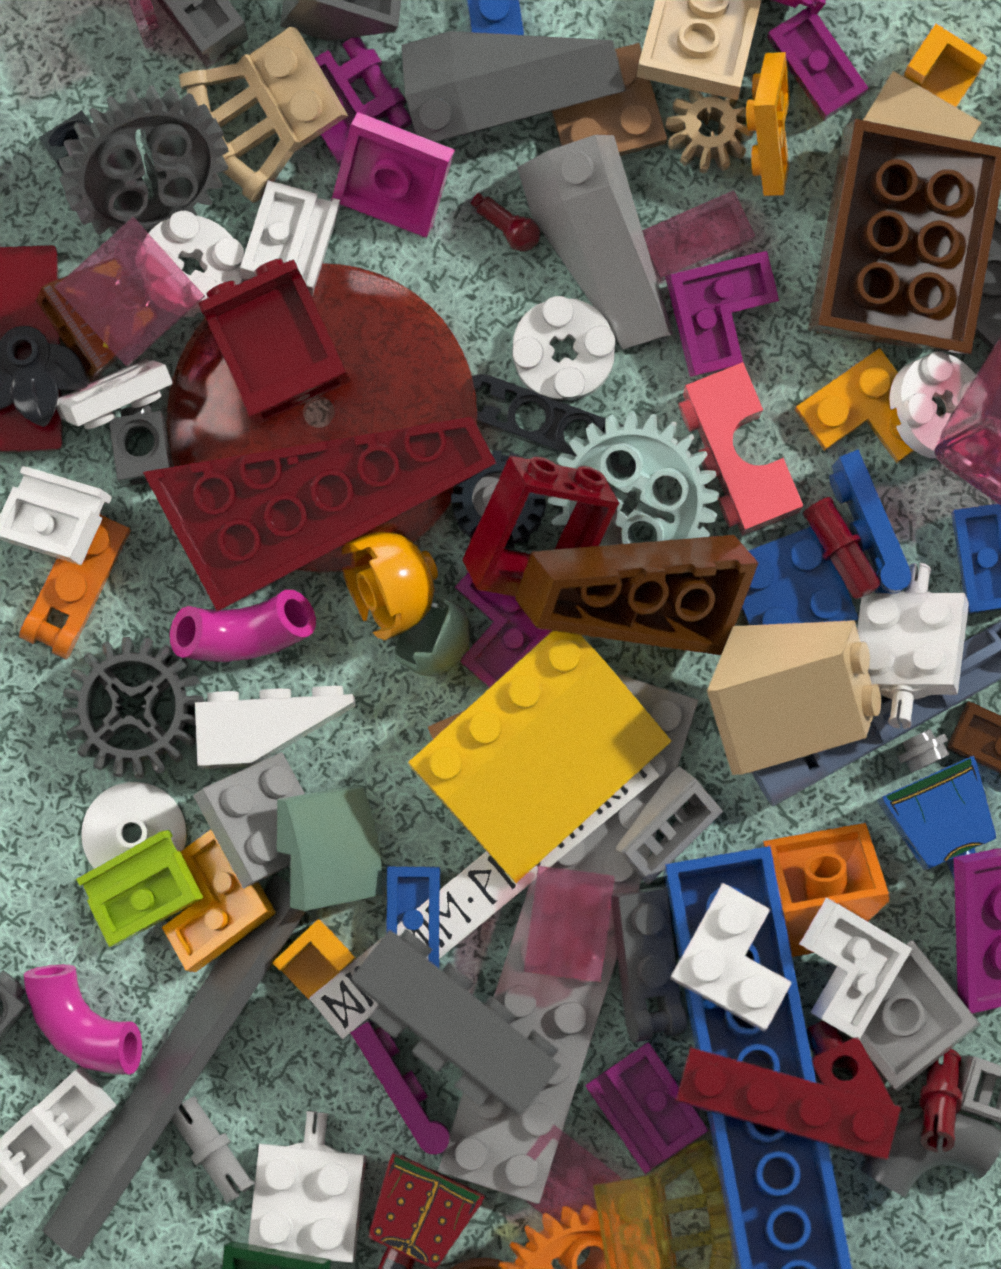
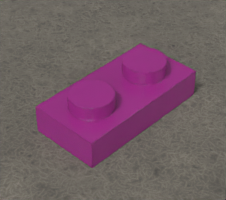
M806 7L768 32L767 39L776 52L786 53L787 68L824 121L867 94L868 86L819 15L810 13V7Z

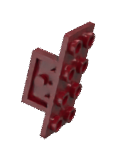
M54 245L0 247V340L12 328L30 326L39 330L47 338L49 344L60 345V336L36 302L41 288L59 279L58 250ZM20 343L15 348L14 354L16 359H27L32 353V346L29 343ZM58 389V390H59V397H60V396H62V390H61V389ZM14 403L0 410V453L59 451L63 448V423L57 408L46 427H41L26 419L16 409Z

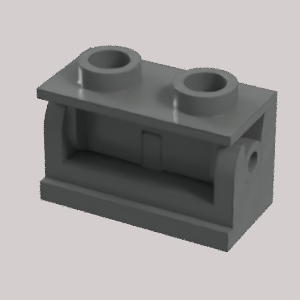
M157 0L207 69L249 40L245 22L229 0Z

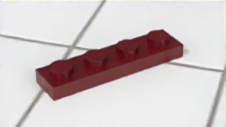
M691 1047L675 1101L883 1161L888 1159L901 1109L897 1105Z

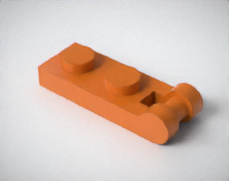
M100 514L99 516L103 519L82 565L56 559L19 633V638L31 644L39 641L52 647V653L65 660L71 655L131 532L130 528ZM53 608L69 616L62 629L47 622Z

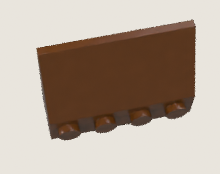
M854 119L843 131L808 331L861 341L970 355L1001 190V147L860 119Z

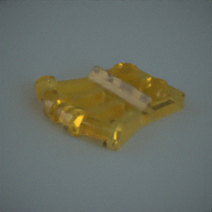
M700 1140L687 1146L650 1174L593 1185L607 1269H688L677 1266L675 1252L712 1244L709 1269H730L733 1247L720 1178L710 1159L713 1151L707 1140ZM689 1168H692L704 1192L666 1199L664 1187ZM707 1207L710 1229L672 1237L669 1214Z

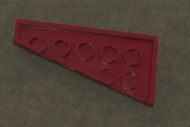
M471 416L144 471L143 474L215 609L219 611L497 462Z

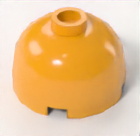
M389 532L368 534L343 546L341 555L350 553L351 559L350 564L342 567L347 588L363 621H367L370 609L375 622L381 628L372 632L377 638L386 641L406 632L417 625L430 611L435 591L433 580L438 578V571L428 551L424 550L421 552L408 538Z

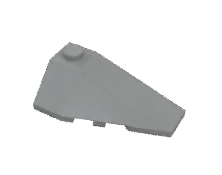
M592 135L546 151L518 166L517 169L533 219L593 307L608 321L610 329L622 349H628L672 335V328L614 135Z

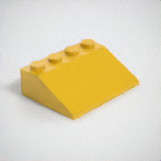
M552 631L416 754L408 764L515 883H518L668 746L672 740L603 658L581 635Z

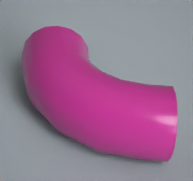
M284 590L259 604L238 609L217 611L187 606L182 608L172 621L170 645L172 651L177 656L192 660L211 662L250 660L277 653L311 635L316 628V615L308 599L295 590Z
M67 964L47 965L33 968L23 974L25 991L34 1020L58 1052L86 1069L114 1075H130L135 1073L142 1056V1038L139 1028L132 1021L104 1019L93 1012L82 998L75 966Z

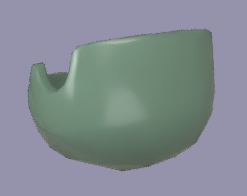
M442 598L440 601L444 605L432 602L431 609L417 625L400 634L395 647V660L423 676H437L447 672L461 661L469 647L471 624L464 610L445 598Z

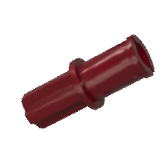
M826 497L812 504L802 515L807 519L826 552L822 555L825 561H832L855 599L864 598L880 586V580L858 545L861 538L858 534H851L833 504L832 498Z

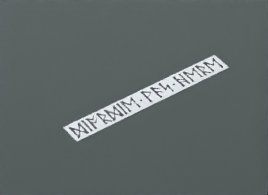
M648 763L518 883H515L486 851L441 888L439 959L656 780L660 775L652 765ZM428 899L416 909L423 915L424 921L422 926L417 930L409 931L429 946ZM403 921L397 925V935L399 937L407 929ZM382 938L309 998L342 1039L368 1019L379 1005L352 984L353 980L351 978Z

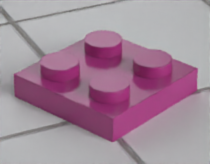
M357 112L349 129L332 199H339L341 205L427 238L434 224L455 150Z

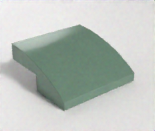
M354 785L277 799V852L291 855V908L308 911L383 895L378 835L370 804L362 786Z

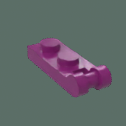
M370 1021L351 1031L352 1037L420 1148L428 1154L443 1152L449 1144L450 1132L443 1123L431 1121L420 1102L428 1098L413 1071L411 1070L404 1075L401 1073L392 1058L400 1052L392 1036L381 1027L375 1030Z

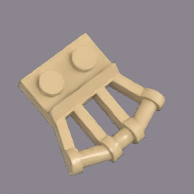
M291 26L251 54L242 56L239 62L207 70L190 71L179 75L181 89H186L187 94H192L198 106L205 104L212 117L216 118L220 128L258 102L263 108L267 118L230 143L225 141L229 152L223 155L228 165V170L223 171V173L243 188L242 194L253 203L263 197L268 180L275 181L294 152L348 117L297 28ZM243 78L246 79L249 84L248 88L211 112L207 86ZM273 134H278L279 142L257 172H254L238 159Z

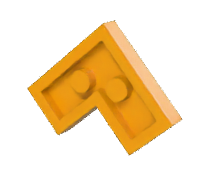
M765 53L761 73L753 74V100H747L746 121L748 131H756L758 145H752L751 151L753 176H761L763 196L784 195L789 172L785 120L790 92L786 53Z
M881 348L871 353L794 409L824 451L867 422L896 463L914 452L903 441L896 428L901 422L897 415V408L892 410L890 408L889 397L893 380L898 372Z
M211 829L181 851L203 899L189 906L162 927L185 970L195 973L276 914L259 882L243 889Z

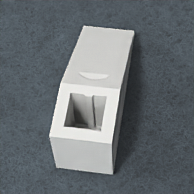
M343 686L313 687L312 696L291 697V689H265L259 691L260 699L239 700V692L235 691L207 693V702H195L198 766L201 769L255 765L355 707V697L353 694L344 695Z

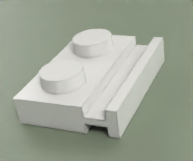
M268 180L240 266L239 278L248 280L255 277L254 270L271 260L281 258L285 263L294 259L311 296H313L339 212L340 200L333 198L332 201L317 198V193Z
M145 358L88 384L87 388L74 390L58 397L56 408L61 419H66L67 422L76 426L84 424L85 429H92L111 421L114 418L112 411L131 403L133 408H138L156 401L162 396L159 390L173 384L165 364L153 360L149 361L148 358Z
M22 466L20 473L24 476L18 488H12L0 514V539L4 542L82 565L103 519L99 516V513L104 503H110L112 496L102 489Z

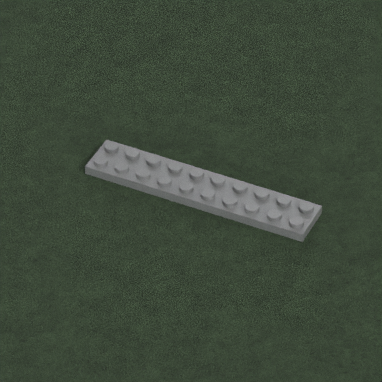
M619 674L616 675L672 740L668 746L649 762L660 776L530 883L493 997L516 1015V1018L510 1024L514 1029L526 1038L534 1030L559 1050L552 1059L561 1066L523 1115L515 1114L491 1094L479 1106L463 1093L450 1132L449 1144L444 1150L438 1172L537 1204L540 1203L618 956L610 895L639 890L642 881L615 848L663 782L678 767L698 704V699ZM657 830L652 834L654 838L656 836ZM643 843L637 851L647 861L651 850Z

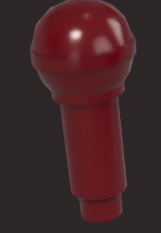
M480 192L473 197L470 205L476 208L479 215L503 232V236L506 237L510 248L519 252H528L538 244L541 233L540 227L535 220L519 215L515 216L490 196L485 197Z

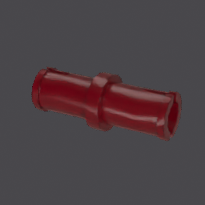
M953 1049L944 1054L943 1065L939 1064L938 1059L928 1067L926 1086L920 1091V1106L924 1110L920 1143L925 1149L932 1152H938L939 1135L943 1136V1152H947L955 1146L956 1114L962 1108V1093L958 1089L961 1056Z

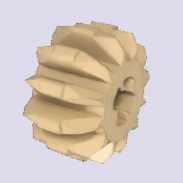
M690 89V102L677 98L673 102V109L677 115L667 117L665 128L676 133L669 138L668 147L670 150L686 147L680 158V163L684 166L690 164L694 157L697 156L701 158L699 171L707 173L711 159L715 158L717 166L722 171H725L730 165L729 155L742 159L746 153V148L741 141L751 140L753 136V131H748L747 125L743 124L746 122V107L733 109L738 100L731 98L723 100L718 98V95L708 94V97H704L702 92ZM709 119L718 122V136H715L714 131H711L710 137L702 135L700 133L701 121L704 120L705 125H708Z

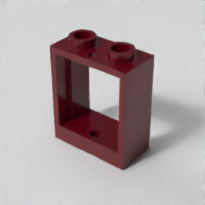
M509 456L462 559L477 590L516 597L530 554L506 550L504 547L529 493L576 501V505L554 550L599 546L619 505V501L609 486L606 477L600 471L588 466H579L576 469L556 465L554 462L543 457L526 459Z

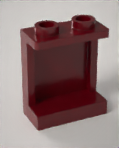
M281 258L266 262L254 270L255 277L237 285L235 281L221 283L206 293L207 299L198 303L241 394V399L249 417L255 425L351 382L294 259L285 263Z

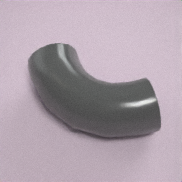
M957 1113L954 1132L955 1146L951 1150L943 1152V1136L939 1135L938 1152H932L925 1149L920 1143L924 1115L895 1128L889 1156L886 1161L868 1156L860 1170L903 1197L907 1196L913 1184L924 1172L938 1166H953L966 1171L977 1179H981L992 1167L1001 1151V1130L993 1125Z

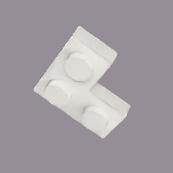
M723 883L670 979L765 1032L792 982L745 957L770 909Z
M826 898L802 938L800 945L837 967L810 1013L851 1037H858L860 1039L912 948Z

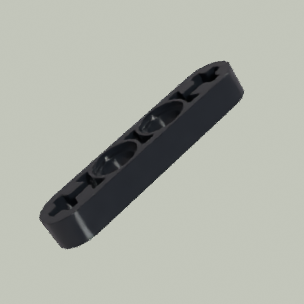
M474 375L467 379L460 388L459 405L465 417L472 416L477 424L560 455L564 453L577 456L564 439V431L571 423L584 422L587 425L593 423L601 431L605 429L606 418L491 375ZM482 386H488L491 388L490 397L504 404L506 393L515 395L516 397L508 408L507 422L504 423L496 420L501 414V409L485 405L482 412L475 411L473 409L474 401L467 397L469 392H479ZM525 404H536L544 411L546 419L538 430L526 431L516 423V412ZM616 452L611 453L610 462L615 471L624 475L635 472V460H631L628 467L618 464L619 454Z

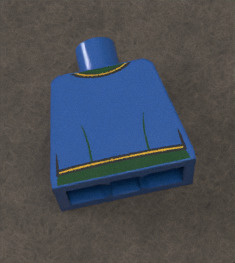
M974 756L877 799L881 809L923 870L930 869L946 861L954 878V857L977 853L975 848L996 839L995 828Z

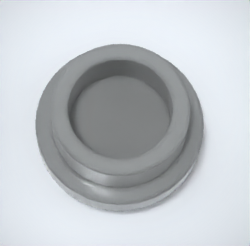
M931 729L902 742L907 752L899 755L898 759L901 764L906 762L911 773L948 756L949 753L944 745L948 739L945 734L935 738Z

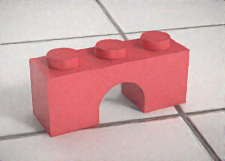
M742 362L685 385L683 391L685 401L678 403L679 410L688 431L691 432L697 429L705 446L704 449L698 451H706L708 454L701 463L703 469L716 471L715 477H718L725 496L718 498V503L729 527L738 525L743 536L800 513L803 503L784 458L766 465H752L742 460L734 449V432L740 426L759 419L763 412L744 363Z

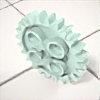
M630 412L626 417L623 427H620L613 415H609L605 419L606 432L603 433L595 424L591 423L586 428L589 443L576 436L569 442L577 455L576 457L564 453L558 457L557 462L561 466L576 469L579 466H588L600 471L607 481L617 488L611 487L619 501V505L599 546L639 543L634 538L631 529L632 524L637 521H646L652 524L657 531V541L710 536V533L700 525V522L711 523L715 522L717 518L716 512L705 507V504L717 501L719 498V492L705 489V484L715 478L716 471H700L699 465L708 454L706 451H701L691 455L687 449L694 439L692 434L680 441L673 438L677 423H670L662 432L657 430V417L655 414L648 418L644 426H639L635 412ZM616 450L629 452L636 462L635 472L624 475L615 471L610 462L611 453ZM666 475L676 478L682 486L681 497L671 500L663 498L656 489L657 478ZM633 487L639 488L642 491L640 500L643 503L639 502L635 508L625 504L628 499L626 493L631 491ZM549 497L548 503L563 507V511L551 520L552 524H567L576 501ZM651 506L658 510L672 513L675 516V521L669 522L665 520L657 511L651 509Z

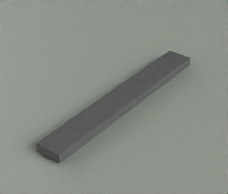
M274 874L264 889L276 914L223 952L42 1230L61 1249L77 1259L82 1257L270 968L272 962L306 911L290 907V883L278 875Z

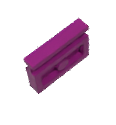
M646 1042L585 1084V1087L644 1174L709 1131L692 1106L675 1102L679 1086L649 1042Z

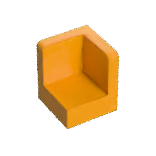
M935 24L908 64L903 77L957 107L983 68L987 56L940 25Z
M318 919L272 963L309 999L357 958Z

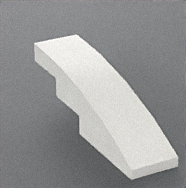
M83 1067L74 1070L43 1101L26 1113L0 1138V1212L117 1106Z

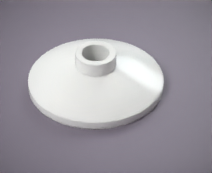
M144 782L121 783L105 790L90 805L82 824V845L86 857L94 869L165 830L171 831L173 835L171 840L176 850L182 851L186 844V823L178 804L162 789ZM130 823L138 824L142 830L141 838L135 843H128L123 838V829Z

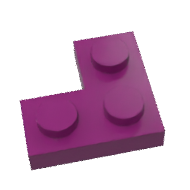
M768 251L665 276L689 376L735 366L743 362L732 313L779 301Z
M469 573L455 586V590L493 622L460 661L467 670L490 688L552 631L536 628L515 600V596L477 590Z

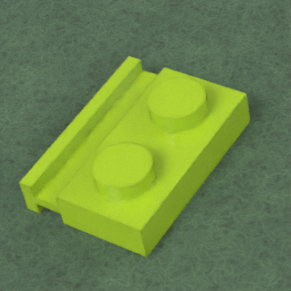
M170 830L161 831L76 879L79 886L83 885L89 897L86 901L109 947L120 945L203 899L181 851L176 850L171 840L173 835Z

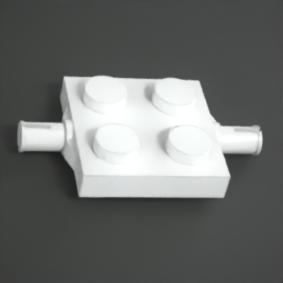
M916 563L909 566L912 576L906 591L899 593H871L861 598L857 631L860 642H866L870 654L868 672L871 683L878 685L882 696L892 699L888 723L892 727L899 729L901 723L904 729L911 726L913 700L929 695H958L969 603L965 593L928 592L931 568L923 563H919V569Z
M306 1111L304 1143L290 1146L259 1144L248 1244L331 1259V1261L353 1263L356 1258L367 1155L340 1152L328 1145H324L329 1113Z

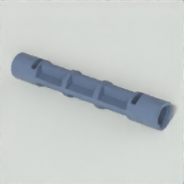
M1001 621L964 641L958 695H929L913 700L911 726L904 729L901 723L899 729L892 727L888 723L892 699L881 695L880 713L878 716H873L866 738L753 771L752 774L770 805L773 807L1000 681Z

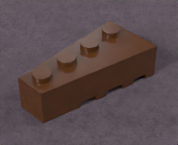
M735 535L534 551L530 554L515 600L538 629L721 656L731 630L737 622L759 562Z

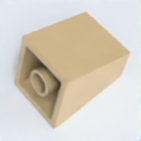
M855 621L733 626L707 689L732 775H743L867 737L873 716H878L880 713L881 694L878 685L871 683L868 672L870 665L868 645L866 642H860Z

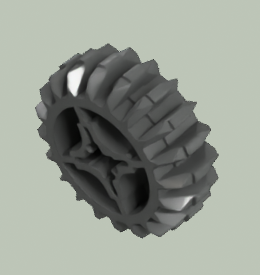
M123 637L121 642L122 654L116 655L115 649L109 642H105L101 645L102 651L107 658L105 661L100 663L94 655L87 653L84 656V660L93 668L90 674L86 676L78 669H73L70 674L72 678L83 685L80 691L72 688L64 689L63 696L71 701H78V707L62 710V717L65 720H79L80 722L79 725L70 728L66 734L70 740H77L84 736L87 737V740L80 745L77 752L81 757L85 758L97 749L99 753L94 760L93 766L100 771L108 765L112 758L115 760L113 775L118 778L124 776L127 763H132L134 776L137 779H143L146 772L144 762L151 761L156 773L161 774L165 772V765L160 758L161 755L167 752L172 760L179 763L183 756L173 747L177 741L181 740L190 747H193L196 743V739L184 732L186 724L196 727V717L189 714V708H195V702H205L202 696H187V691L196 688L200 681L195 675L188 676L182 680L179 678L189 666V663L184 658L177 660L171 666L167 665L173 653L172 648L168 645H164L157 656L154 657L152 656L154 642L150 638H144L139 653H134L132 639L130 637ZM128 666H144L160 672V674L152 681L148 679L138 687L125 686L113 672ZM102 684L112 698V708L110 713L103 719L104 723L98 729H95L91 707L94 694L98 686ZM171 686L175 695L176 708L172 724L168 731L165 732L155 719L154 708L158 700L164 696L162 693ZM117 688L127 697L130 696L136 701L144 696L146 705L140 707L145 710L143 716L150 723L151 726L149 728L140 719H136L131 715L122 719L120 711L126 710V708L121 705L124 700L116 692ZM137 728L141 729L154 744L139 750H121L108 745L106 742L114 735H120L127 729Z

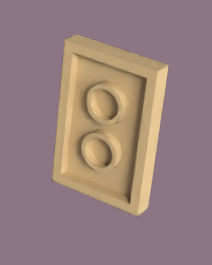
M655 0L636 77L738 100L762 0Z

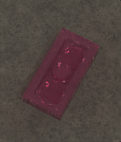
M734 190L642 230L652 265L660 282L666 280V275L694 268L746 245L755 239V234Z

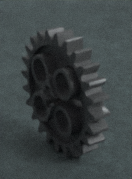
M150 85L145 97L138 99L132 88L128 89L126 102L119 104L112 96L107 97L109 110L102 113L95 108L89 109L94 122L91 125L76 123L74 127L80 140H65L64 142L69 156L59 159V164L64 172V175L59 177V180L72 211L77 212L83 225L92 223L96 233L99 235L109 228L114 239L118 241L127 230H130L134 241L139 242L145 229L152 230L157 224L170 219L178 211H188L197 216L194 206L197 203L204 205L212 204L207 189L222 188L223 184L217 173L228 170V165L223 155L229 152L222 138L224 133L216 118L212 117L205 104L198 106L192 94L189 93L180 100L173 87H170L162 98L159 97L154 85ZM140 129L141 142L147 152L143 157L144 163L136 143L135 132ZM144 165L152 184L153 196L151 199H148V188L142 178L145 174Z

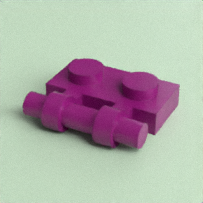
M351 37L343 43L342 47L351 60L340 67L329 50L315 57L348 117L319 135L339 167L349 129L357 112L378 120L387 117L393 126L405 129L412 124L411 116L404 107L407 102L398 87L392 88L380 69L383 63L374 49L368 50L361 37ZM363 78L375 99L365 105L362 104L350 85L357 79Z

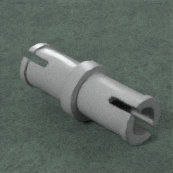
M193 1096L181 1103L192 1118L193 1123L191 1124L181 1108L177 1109L171 1120L194 1154L190 1158L196 1166H203L227 1204L240 1196L229 1180V1175L241 1192H246L255 1183L252 1179L250 1180L229 1149L228 1145L231 1141L226 1133L219 1134L198 1103L196 1096Z

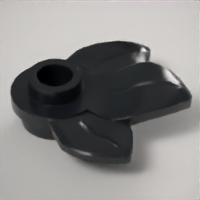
M18 326L6 332L0 340V410L14 403L16 409L26 419L41 427H46L50 423L57 406L58 389L69 391L87 388V373L79 357L69 347L49 344L47 338L36 328ZM20 343L31 344V355L25 360L16 359L14 354L15 348Z

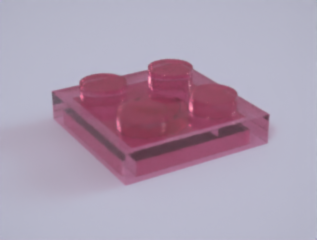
M134 217L55 287L127 367L206 297Z

